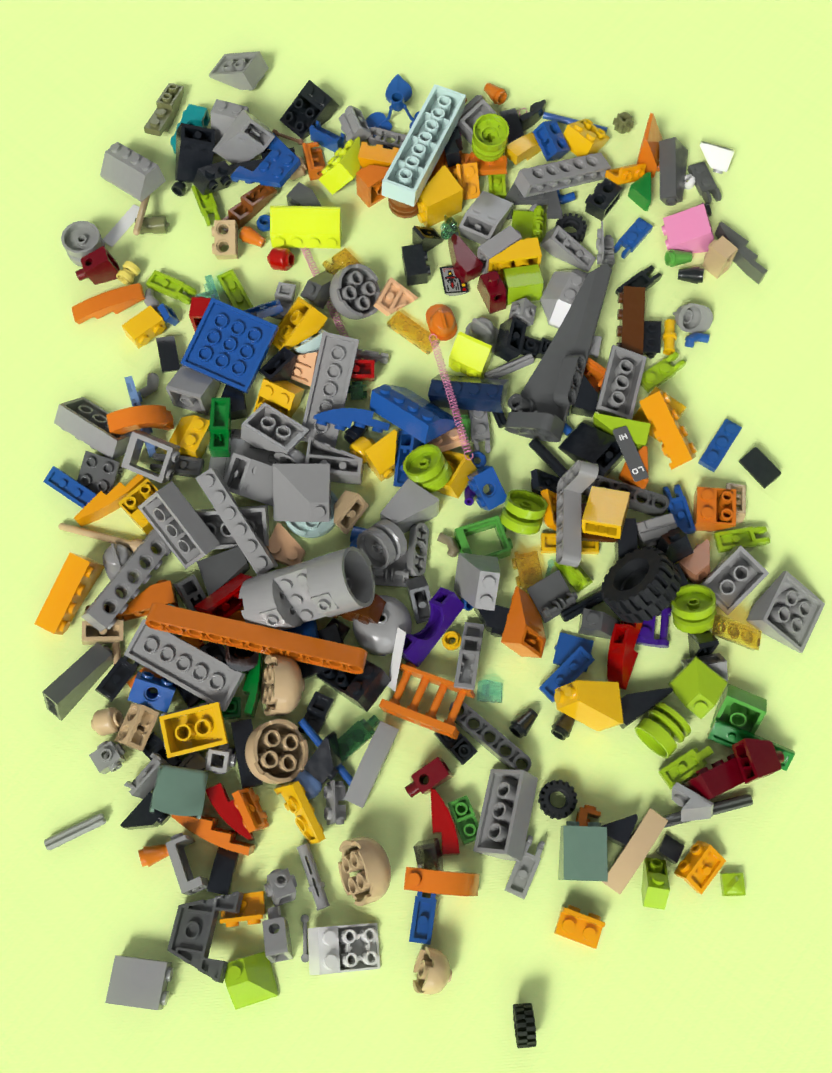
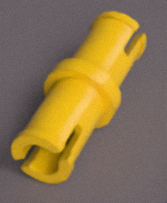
M667 319L664 322L662 340L664 341L663 353L665 355H671L675 352L677 335L675 333L676 322L673 319Z

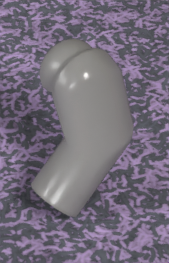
M151 288L146 289L144 303L146 306L151 305L156 312H159L157 307L160 303L154 297V290Z
M149 373L147 375V386L139 390L143 398L158 390V375L156 373Z

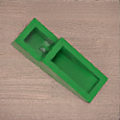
M211 398L209 451L211 457L231 456L230 398Z

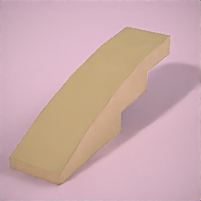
M650 807L631 834L627 845L623 847L614 864L609 869L608 882H602L620 895L656 842L668 819Z

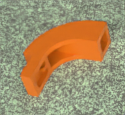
M162 405L134 406L106 414L110 433L123 435L143 428H158L167 431L174 429L171 411L166 410V406Z
M406 867L404 890L454 896H478L480 874Z

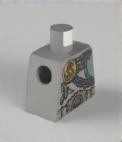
M279 906L270 907L267 909L268 920L262 921L265 955L271 963L293 959L288 921L285 917H281Z

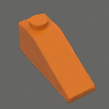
M160 580L156 584L150 585L127 603L129 606L122 614L118 613L116 617L119 620L128 621L147 616L153 603L172 604L175 607H179L173 583L171 580Z

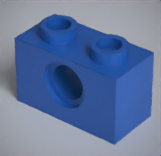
M486 465L467 476L469 479L468 485L473 492L475 491L478 497L476 501L481 509L490 511L505 502L506 493L493 466ZM488 484L489 491L485 494L483 488Z
M138 671L127 700L167 713L177 685L166 678L154 677L150 672ZM154 687L158 692L151 693L148 688Z

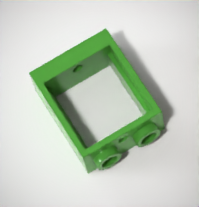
M498 515L456 528L454 532L455 539L460 547V553L472 554L466 536L495 528L502 550L484 556L498 557V560L508 557L511 554V549H513L511 539L507 538L505 534L507 531L506 527L501 523Z

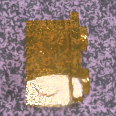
M518 551L514 552V558L511 561L513 570L517 569L518 576L515 577L516 584L528 593L527 588L543 579L537 551L518 554Z

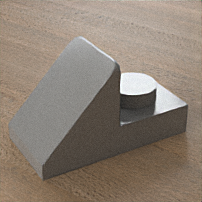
M675 783L672 787L671 800L678 806L683 807L681 809L680 821L711 819L714 803L680 783Z

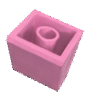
M704 204L663 218L664 225L661 227L664 236L667 235L668 238L665 240L667 250L687 251L692 254L708 252L709 244L715 240Z

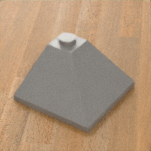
M330 463L273 464V521H331Z
M783 571L753 605L746 621L759 632L798 653H803L825 603L788 571Z

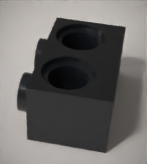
M605 178L602 183L597 184L592 195L589 194L587 197L585 212L603 221L620 199L623 187Z

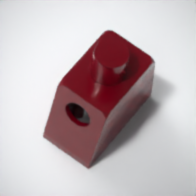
M102 246L82 257L81 264L83 268L75 271L79 281L89 278L94 285L118 279L116 274L120 268L106 247Z
M494 270L482 274L479 277L477 289L489 314L506 309V288L498 272Z
M744 738L732 745L745 784L781 770L780 763L784 762V754L781 751H775L774 745L770 740Z
M436 757L411 776L414 781L407 785L405 789L411 798L420 792L426 795L431 792V789H436L454 776L444 760ZM428 776L429 782L425 785L423 779Z

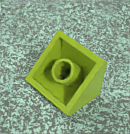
M538 264L503 269L507 305L523 298H527L529 301L541 299L544 282Z

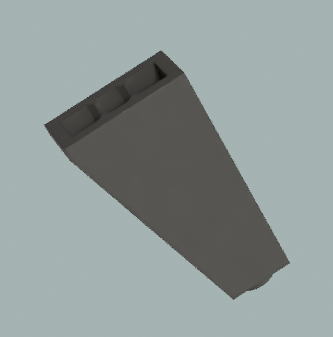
M676 137L659 141L660 200L667 206H674L676 203L683 201L688 150Z
M97 642L42 691L47 710L62 721L113 664V653L110 648L105 645L102 646Z

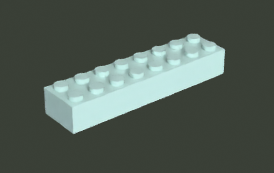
M434 84L382 180V196L413 207L415 206L464 112L465 94Z

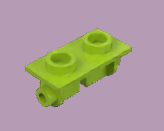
M557 562L553 563L577 593L593 583L580 565L572 567L558 564Z

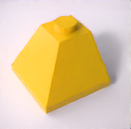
M395 429L365 450L368 467L381 482L384 479L391 478L395 473L398 435Z

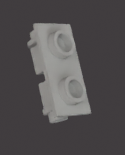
M335 780L327 782L324 787V798H326L324 818L327 820V825L335 823L336 825H342L344 820H346V805H338V801H345L346 786L343 785V781L335 782Z

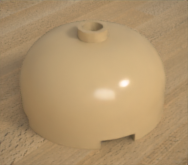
M269 654L264 660L267 668L262 672L261 703L266 704V709H264L266 716H284L291 713L298 706L302 692L305 690V681L302 678L301 669L295 660L284 655Z
M285 719L271 720L256 727L248 737L245 746L246 763L252 774L259 780L269 784H281L292 781L299 772H303L304 766L308 761L307 740L303 739L297 729L298 726Z
M356 837L343 841L339 847V851L342 852V861L338 862V868L347 896L352 895L355 899L354 904L357 906L378 901L386 894L391 882V866L385 850L377 841L369 837ZM361 870L356 876L350 877L349 873Z

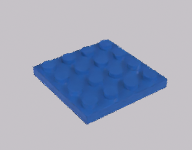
M211 298L180 363L185 367L248 394L279 327Z

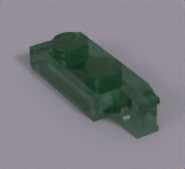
M375 715L368 721L364 718L361 721L358 720L338 738L341 764L373 737L375 733L374 728L380 723V720Z

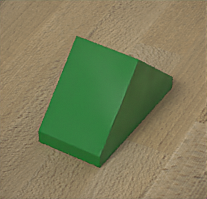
M647 172L631 184L628 192V197L644 211H648L651 202V172Z

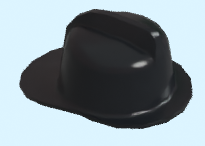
M226 645V664L234 671H250L258 664L259 652Z

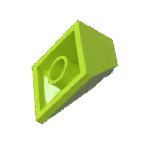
M696 656L668 685L674 690L673 692L683 705L702 719L718 702L727 685V681Z
M265 952L244 957L227 964L224 979L235 1010L279 996L272 965Z

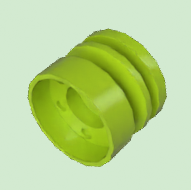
M488 113L476 120L473 126L471 148L478 159L492 162L504 155L509 135V126L502 116Z
M659 702L654 706V710L649 711L650 719L643 718L635 727V732L640 740L654 753L663 758H669L677 749L676 742H683L684 738L691 733V728L678 712L670 706Z

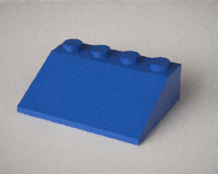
M384 384L372 390L369 409L424 444L461 424H456L452 415L407 388Z

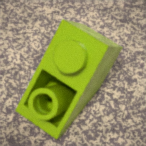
M645 857L641 888L643 906L665 910L670 892L666 860Z

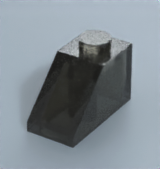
M438 838L418 841L413 846L418 868L444 871L443 857Z

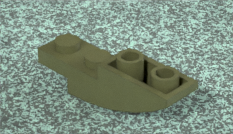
M168 83L156 101V110L144 126L145 133L161 136L163 132L169 131L178 113L184 93V86Z

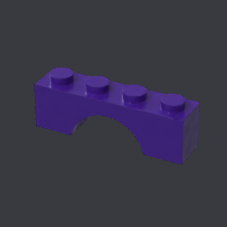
M440 587L429 601L431 613L426 626L418 633L406 634L402 658L406 662L419 667L464 608L461 600L450 590Z

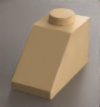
M345 490L334 504V523L347 535L369 507L368 503L359 493Z
M117 620L109 630L106 628L101 632L87 621H82V644L95 645L98 642L104 645L123 641L124 620Z

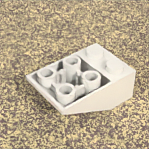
M377 923L308 928L309 974L323 975L380 969Z

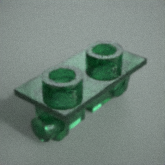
M445 215V221L440 228L441 237L447 240L453 234L458 236V223L453 217L450 216L448 218Z
M363 381L352 382V385H349L348 393H351V400H364V398H367V391H363V388H367V385L363 384Z

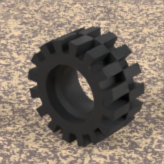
M565 213L563 214V219H557L556 226L559 225L563 230L566 227H573L577 232L567 233L578 243L584 240L587 224L585 220L582 221V216L578 218L576 213L575 216H572V213H569V216H567Z
M560 779L558 781L552 780L545 784L539 793L538 803H540V809L544 811L546 816H550L551 819L556 818L560 820L566 818L576 808L578 802L576 799L577 793L574 792V787L570 786L567 781L563 782ZM558 791L564 794L566 802L563 807L557 808L551 804L550 796L553 792Z
M532 1003L513 1004V1021L517 1048L536 1047V1026Z

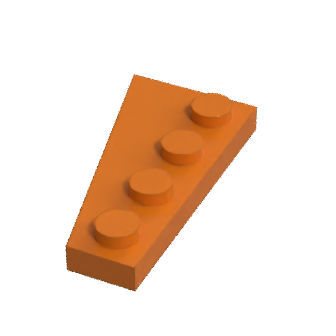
M443 150L441 154L440 169L442 166L446 165L448 170L454 176V169L456 168V165L448 167L445 156V150ZM461 150L459 151L461 164L477 162L479 176L507 174V156H502L498 160L489 162L478 159L473 152L467 154L462 153Z

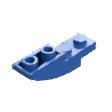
M340 408L313 415V419L317 420L316 424L327 426V423L335 425V429L345 431L346 428H351L352 422H354L356 427L365 429V426L373 427L372 431L382 434L383 430L388 431L390 423L372 419L374 411L365 409Z

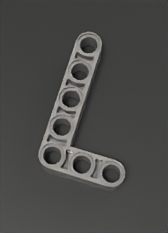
M577 460L558 481L556 507V562L558 564L578 567L580 564L581 493L597 478L599 472L598 464Z

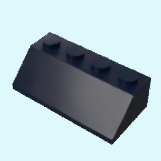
M438 374L431 380L428 397L430 403L437 407L451 408L450 404L457 402L454 405H458V407H454L463 410L503 413L509 386L508 379L448 375L446 377L450 378L443 380L445 378L442 377L443 374L441 376ZM445 381L451 383V385H448L452 386L451 389H453L452 392H454L453 395L455 396L454 398L450 397L449 401L443 385Z

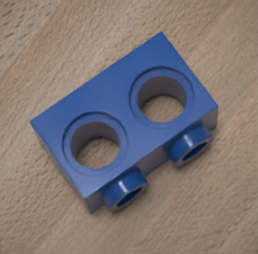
M556 120L542 122L533 131L546 161L559 160L570 151Z

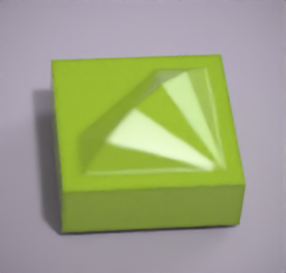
M743 873L720 874L722 896L746 895Z

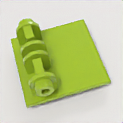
M540 205L536 206L534 212L513 210L512 227L520 232L522 239L538 237V241L542 242L546 234L547 213L544 212L543 207Z

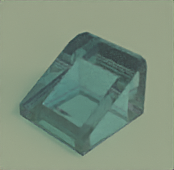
M487 679L479 681L477 701L502 703L503 683Z

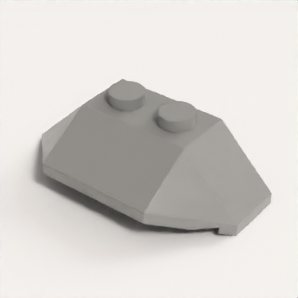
M578 269L555 271L540 299L548 325L559 329L588 273Z

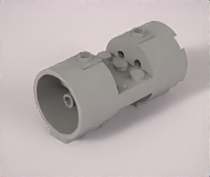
M347 547L308 561L249 578L243 582L239 593V599L243 600L244 610H241L242 616L246 623L284 631L301 626L308 621L326 616L333 617L368 607L372 604L375 596V581L371 569L372 563L363 548Z

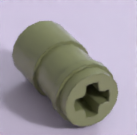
M166 216L144 217L140 234H167L170 224L167 222Z

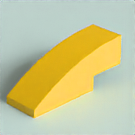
M532 132L508 144L505 156L517 165L524 159L530 160L542 150Z

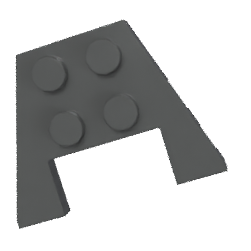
M513 183L504 198L514 203V205H548L547 219H563L557 191L524 198L515 183ZM514 205L507 219H512Z
M236 891L225 896L219 895L212 899H202L179 905L167 951L211 977L212 980L223 983L228 962L210 959L208 956L219 911L239 914L244 893Z

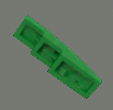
M259 653L258 664L255 668L244 672V674L248 675L243 692L245 695H249L244 713L246 716L255 718L261 692L262 653Z

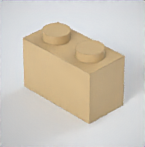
M721 236L718 240H713L709 244V250L704 256L705 260L702 265L716 279L729 270L738 251V248L724 236Z

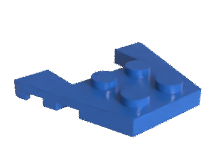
M275 135L267 147L272 151L254 171L239 166L230 177L234 182L239 180L245 181L248 184L258 182L263 186L281 188L298 169L301 162Z

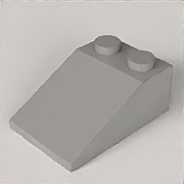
M260 51L229 53L222 56L209 73V77L239 90L251 91L257 87L258 82L265 76L269 67Z
M265 402L241 425V439L256 448L288 454L310 432L308 428Z
M740 545L735 546L719 562L701 585L710 588L715 593L716 605L726 615H729L769 572Z

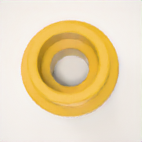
M456 631L446 632L442 638L443 646L451 651L458 649L461 646V635ZM455 638V643L450 644V639Z

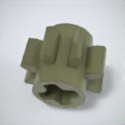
M626 112L618 113L617 118L613 120L614 130L620 134L629 133L630 128H633L634 121H632L633 116Z

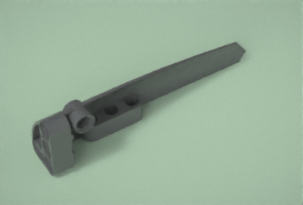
M606 263L587 274L556 335L520 394H514L509 398L508 407L512 410L507 417L504 428L506 431L530 439L537 438L540 441H561L570 405L575 404L612 273V269Z

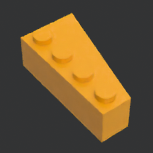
M361 142L358 154L361 168H365L368 165L390 167L400 148L393 147L392 150L383 148V145L369 146L367 142ZM432 173L427 182H430Z
M660 390L639 401L648 422L655 426L653 431L656 438L663 442L661 445L662 451L665 456L671 459L672 462L669 463V466L672 470L694 459L697 449L693 442L689 443L686 437L688 432L685 426H680L678 422L680 417L675 408L672 410L669 404L671 402L667 392L663 393Z
M70 552L34 624L53 634L63 635L68 630L72 619L105 568L104 565L88 557Z

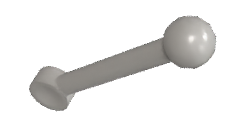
M307 914L301 916V922L303 923V955L301 960L304 963L309 961L307 949V922L309 921V916Z

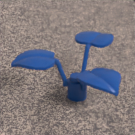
M397 74L389 83L385 93L386 100L391 103L387 118L381 112L372 113L366 119L369 129L377 127L391 131L392 124L388 120L391 118L392 110L399 112L404 109L412 121L409 126L410 128L420 111L413 118L406 104H404L412 97V88Z

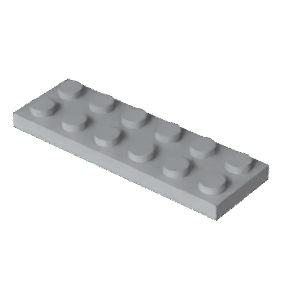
M323 331L302 423L310 432L301 441L308 442L310 436L316 441L323 444L327 443L331 447L336 448L339 430L335 429V425L327 423V426L316 424L317 420L313 419V415L332 409L345 408L359 339Z
M143 619L124 655L210 704L220 702L221 710L226 711L245 674L230 669L226 663L171 633L148 627L145 624L146 619Z

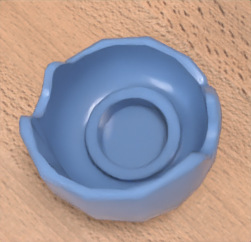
M305 769L303 772H299L297 777L291 781L300 782L305 789V795L308 800L315 798L322 789V783Z

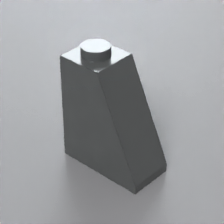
M239 546L197 561L208 596L240 573L245 574L250 569L248 560Z

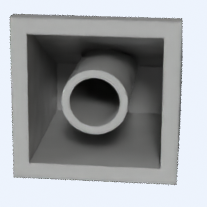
M216 99L210 112L211 129L215 130V146L243 109L249 113L247 106Z
M182 365L166 386V390L173 406L208 415L211 408V398H215L221 382Z
M408 478L381 511V520H389L395 523L404 534L410 531L412 525L421 522L425 523L437 517L439 514V499Z
M459 552L454 591L472 607L494 611L500 579L498 557Z

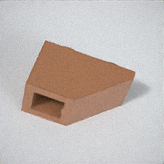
M707 539L695 546L693 554L679 561L686 579L693 584L699 585L710 574V541Z

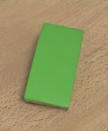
M466 795L448 803L463 845L476 840L479 826Z

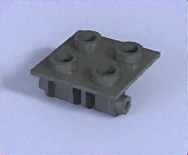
M85 451L77 481L96 494L102 491L107 495L113 489L116 476L122 473L123 468L120 467V462Z
M559 570L527 588L544 623L560 615L561 611L576 604V599H578L575 592H570Z

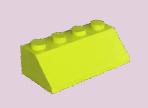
M270 206V237L272 247L341 249L340 207Z

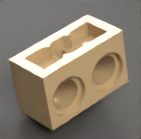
M214 220V226L211 228L212 237H214L212 253L215 254L218 260L238 259V224L235 220ZM222 229H229L226 234H221ZM223 246H229L226 252L221 251Z
M131 703L114 741L131 749L143 751L160 713L144 705Z

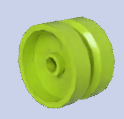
M433 444L417 447L406 456L403 462V470L408 478L429 493L444 487L452 475V469L439 447Z
M517 489L508 492L504 503L505 507H503L500 516L501 523L509 530L520 534L531 535L539 532L548 506L546 500L540 495L527 490Z
M690 584L680 587L679 592L676 593L677 597L674 601H671L673 624L680 631L690 634L709 631L717 622L715 593L704 585Z

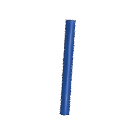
M548 112L543 114V119L556 120L567 125L580 121ZM593 124L597 128L604 130L605 133L607 132L608 127Z
M305 718L301 719L298 724L314 744L319 747L323 740ZM341 763L337 769L341 777L350 786L353 777Z

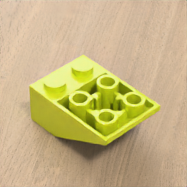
M359 136L354 140L350 139L347 141L343 149L340 147L334 153L335 156L327 162L329 165H326L321 171L322 175L318 180L332 195L354 179L356 173L360 170L358 159L360 150Z

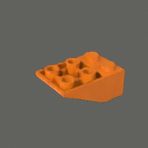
M516 586L510 610L507 614L501 643L521 657L542 658L546 636L541 615L530 595Z

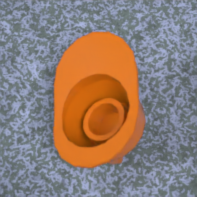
M443 304L431 306L426 312V321L430 333L437 336L436 339L440 341L452 339L457 332V323L452 310Z

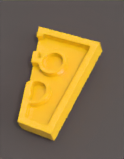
M299 781L279 785L274 788L276 794L279 795L281 793L286 803H284L287 811L290 810L297 817L295 823L308 843H320L326 839L323 827L317 821L314 808L308 802L305 789Z

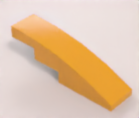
M137 474L126 486L119 482L107 495L100 491L74 517L75 521L83 527L120 508L118 502L140 485L145 478Z

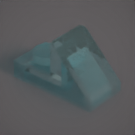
M212 275L205 276L206 284L203 285L206 292L197 294L196 297L203 296L220 301Z

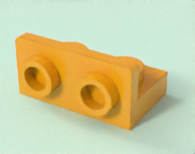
M477 162L456 164L454 178L458 179V183L463 189V200L477 199L480 195Z
M698 840L691 846L686 857L678 864L674 874L684 879L697 893L702 895L726 860L711 844Z
M568 905L567 908L562 907L554 934L597 949L602 928L605 927L606 923L600 921L601 917L596 914L589 913L588 916L581 914V909L572 905Z

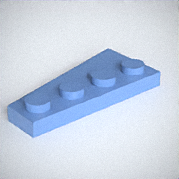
M132 376L124 377L132 406H141L140 402H143L140 391H136ZM152 428L140 429L148 434L153 433ZM144 441L149 458H151L156 453L155 449L158 447Z

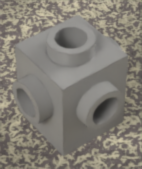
M527 298L514 301L511 305L509 318L513 316L526 323L527 327L531 326L534 322L537 307Z
M105 741L99 744L97 750L89 755L99 773L102 774L118 770L122 767V763L126 761L124 757L125 750L121 744H116L112 741Z
M229 744L209 748L205 756V762H207L206 770L213 771L215 774H225L232 767H235L237 761L236 754H234L235 748L229 747Z
M288 868L283 870L276 869L267 875V883L264 884L267 897L271 896L274 906H280L296 899L297 891L295 887H297L295 876L293 874L290 875Z

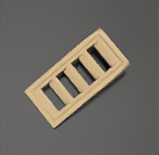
M726 483V489H736V492H740V494H736V499H738L736 500V523H742L746 516V485Z

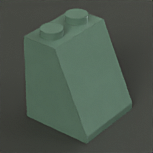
M566 821V825L561 826L559 880L608 882L607 827H601L600 822H588V826H579V822Z

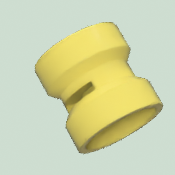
M126 261L123 264V269L118 271L116 277L123 284L132 285L134 277H137L141 271L137 265L131 261Z

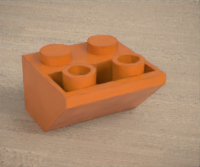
M697 487L693 500V522L696 531L713 532L736 526V489Z

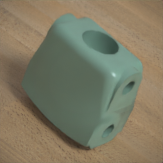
M159 764L149 812H154L155 809L171 815L195 816L196 819H201L208 772Z

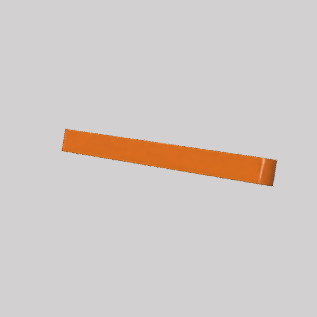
M153 603L145 621L148 627L155 630L267 655H284L295 661L353 674H362L364 672L368 655L366 650L359 647L161 603Z

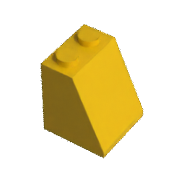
M446 165L442 166L418 198L417 217L420 223H423L428 228L462 212L463 189Z
M576 680L555 689L554 700L557 710L596 731H602L623 724L619 682Z

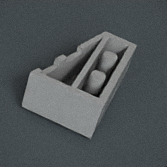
M309 436L305 464L330 463L331 482L362 484L364 470L362 458L344 450L335 449L331 445L323 444Z

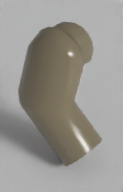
M442 532L439 534L437 541L447 545L449 548L447 554L449 556L456 557L457 553L460 552L457 540Z

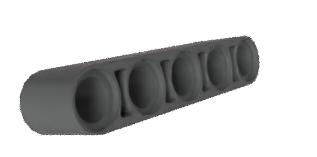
M600 475L581 493L582 495L589 496L592 486L630 492L628 509L654 517L664 515L669 506V499L662 494ZM637 498L643 499L644 502H639ZM655 504H660L663 508H658Z
M454 701L451 703V705H450V707H449V713H450V710H451V708H452V706H453ZM463 702L461 708L464 713L457 715L455 723L510 770H521L516 766V761L523 760L527 765L526 769L523 770L528 772L532 763L529 756ZM476 720L479 723V727L472 729L469 727L468 722ZM491 733L494 735L495 740L487 742L484 739V735ZM503 746L508 747L511 754L508 756L502 755L500 748Z

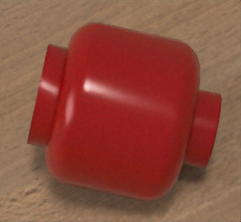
M274 247L267 256V261L273 270L288 271L294 265V254L288 248Z

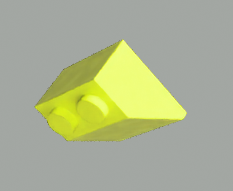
M459 331L449 356L448 367L455 372H461L469 377L483 378L490 365L492 346Z

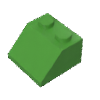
M727 684L719 700L710 727H712L715 719H719L755 734L767 712V700Z

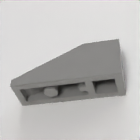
M559 225L548 231L540 244L553 257L586 272L590 270L596 259L595 256Z

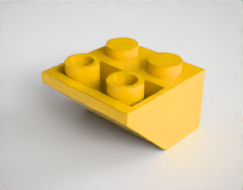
M589 119L568 124L563 133L570 151L580 157L598 153L610 139L604 130L597 128Z
M264 378L254 412L265 402L292 418L300 405L305 389L288 381L271 382Z
M145 479L118 502L120 507L146 535L154 528L139 510L138 506L158 491L148 479Z

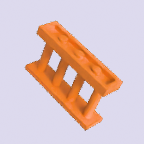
M409 662L405 664L400 663L399 669L403 672V675L395 693L389 701L382 699L379 707L385 713L457 740L460 732L455 727L456 724L454 722L465 696L474 699L475 693L473 690L454 688V682L416 669L417 667ZM414 676L421 679L410 706L408 705L405 708L400 706L401 703L399 701L410 677ZM430 682L438 685L439 689L429 712H426L424 715L419 713L417 708ZM447 689L458 694L447 720L442 722L437 720L436 714Z

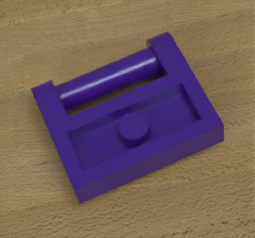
M665 608L659 615L661 616L660 639H654L656 617L654 616L652 620L643 621L636 644L669 648V640H667L668 625L672 609Z

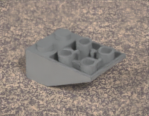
M243 109L214 147L213 151L231 164L248 162L263 152L275 135L265 124Z
M483 190L466 211L458 227L460 236L482 245L500 232L514 203Z
M233 453L224 479L230 492L273 506V466Z

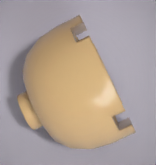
M425 946L426 950L421 949L415 961L413 972L418 973L417 980H413V988L416 993L433 995L440 993L447 983L451 981L452 969H450L447 957L440 950Z

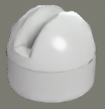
M692 174L685 175L684 189H692L695 185V177Z

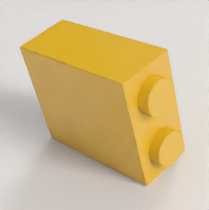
M592 486L582 517L581 532L620 539L629 508L630 492Z

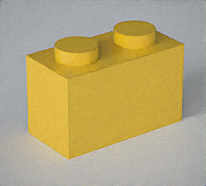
M151 305L122 325L126 336L138 349L147 345L150 340L167 329L163 318Z

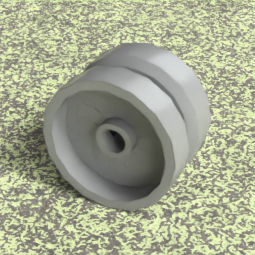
M88 221L73 222L62 232L61 241L72 263L82 267V257L105 246L97 227Z
M380 520L358 535L357 548H363L372 563V568L383 570L405 555L407 541L403 532L395 523L389 520Z

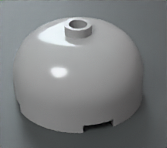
M362 264L348 265L340 269L332 278L329 289L330 299L334 308L342 316L353 320L363 319L376 313L378 309L373 305L381 293L377 282L379 279L376 274Z
M379 595L386 601L378 624L369 622L367 625L354 619L353 632L362 649L376 656H386L393 653L397 628L405 631L406 634H411L412 620L407 607L401 601L392 596Z

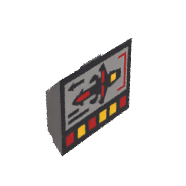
M453 266L440 267L446 295L459 296L469 292L467 282L463 284L455 276Z

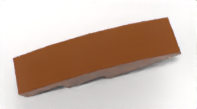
M259 184L241 196V202L230 208L228 216L221 220H235L238 224V230L241 229L267 205L277 193V189ZM224 228L221 230V233L224 235L229 229Z

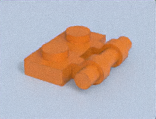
M253 788L240 789L232 793L234 805L239 810L243 818V825L248 829L249 833L269 827L266 819L268 816L265 811L263 812L259 803L260 798L258 794L255 795Z

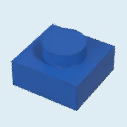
M162 303L157 307L165 323L176 326L180 322L173 309Z

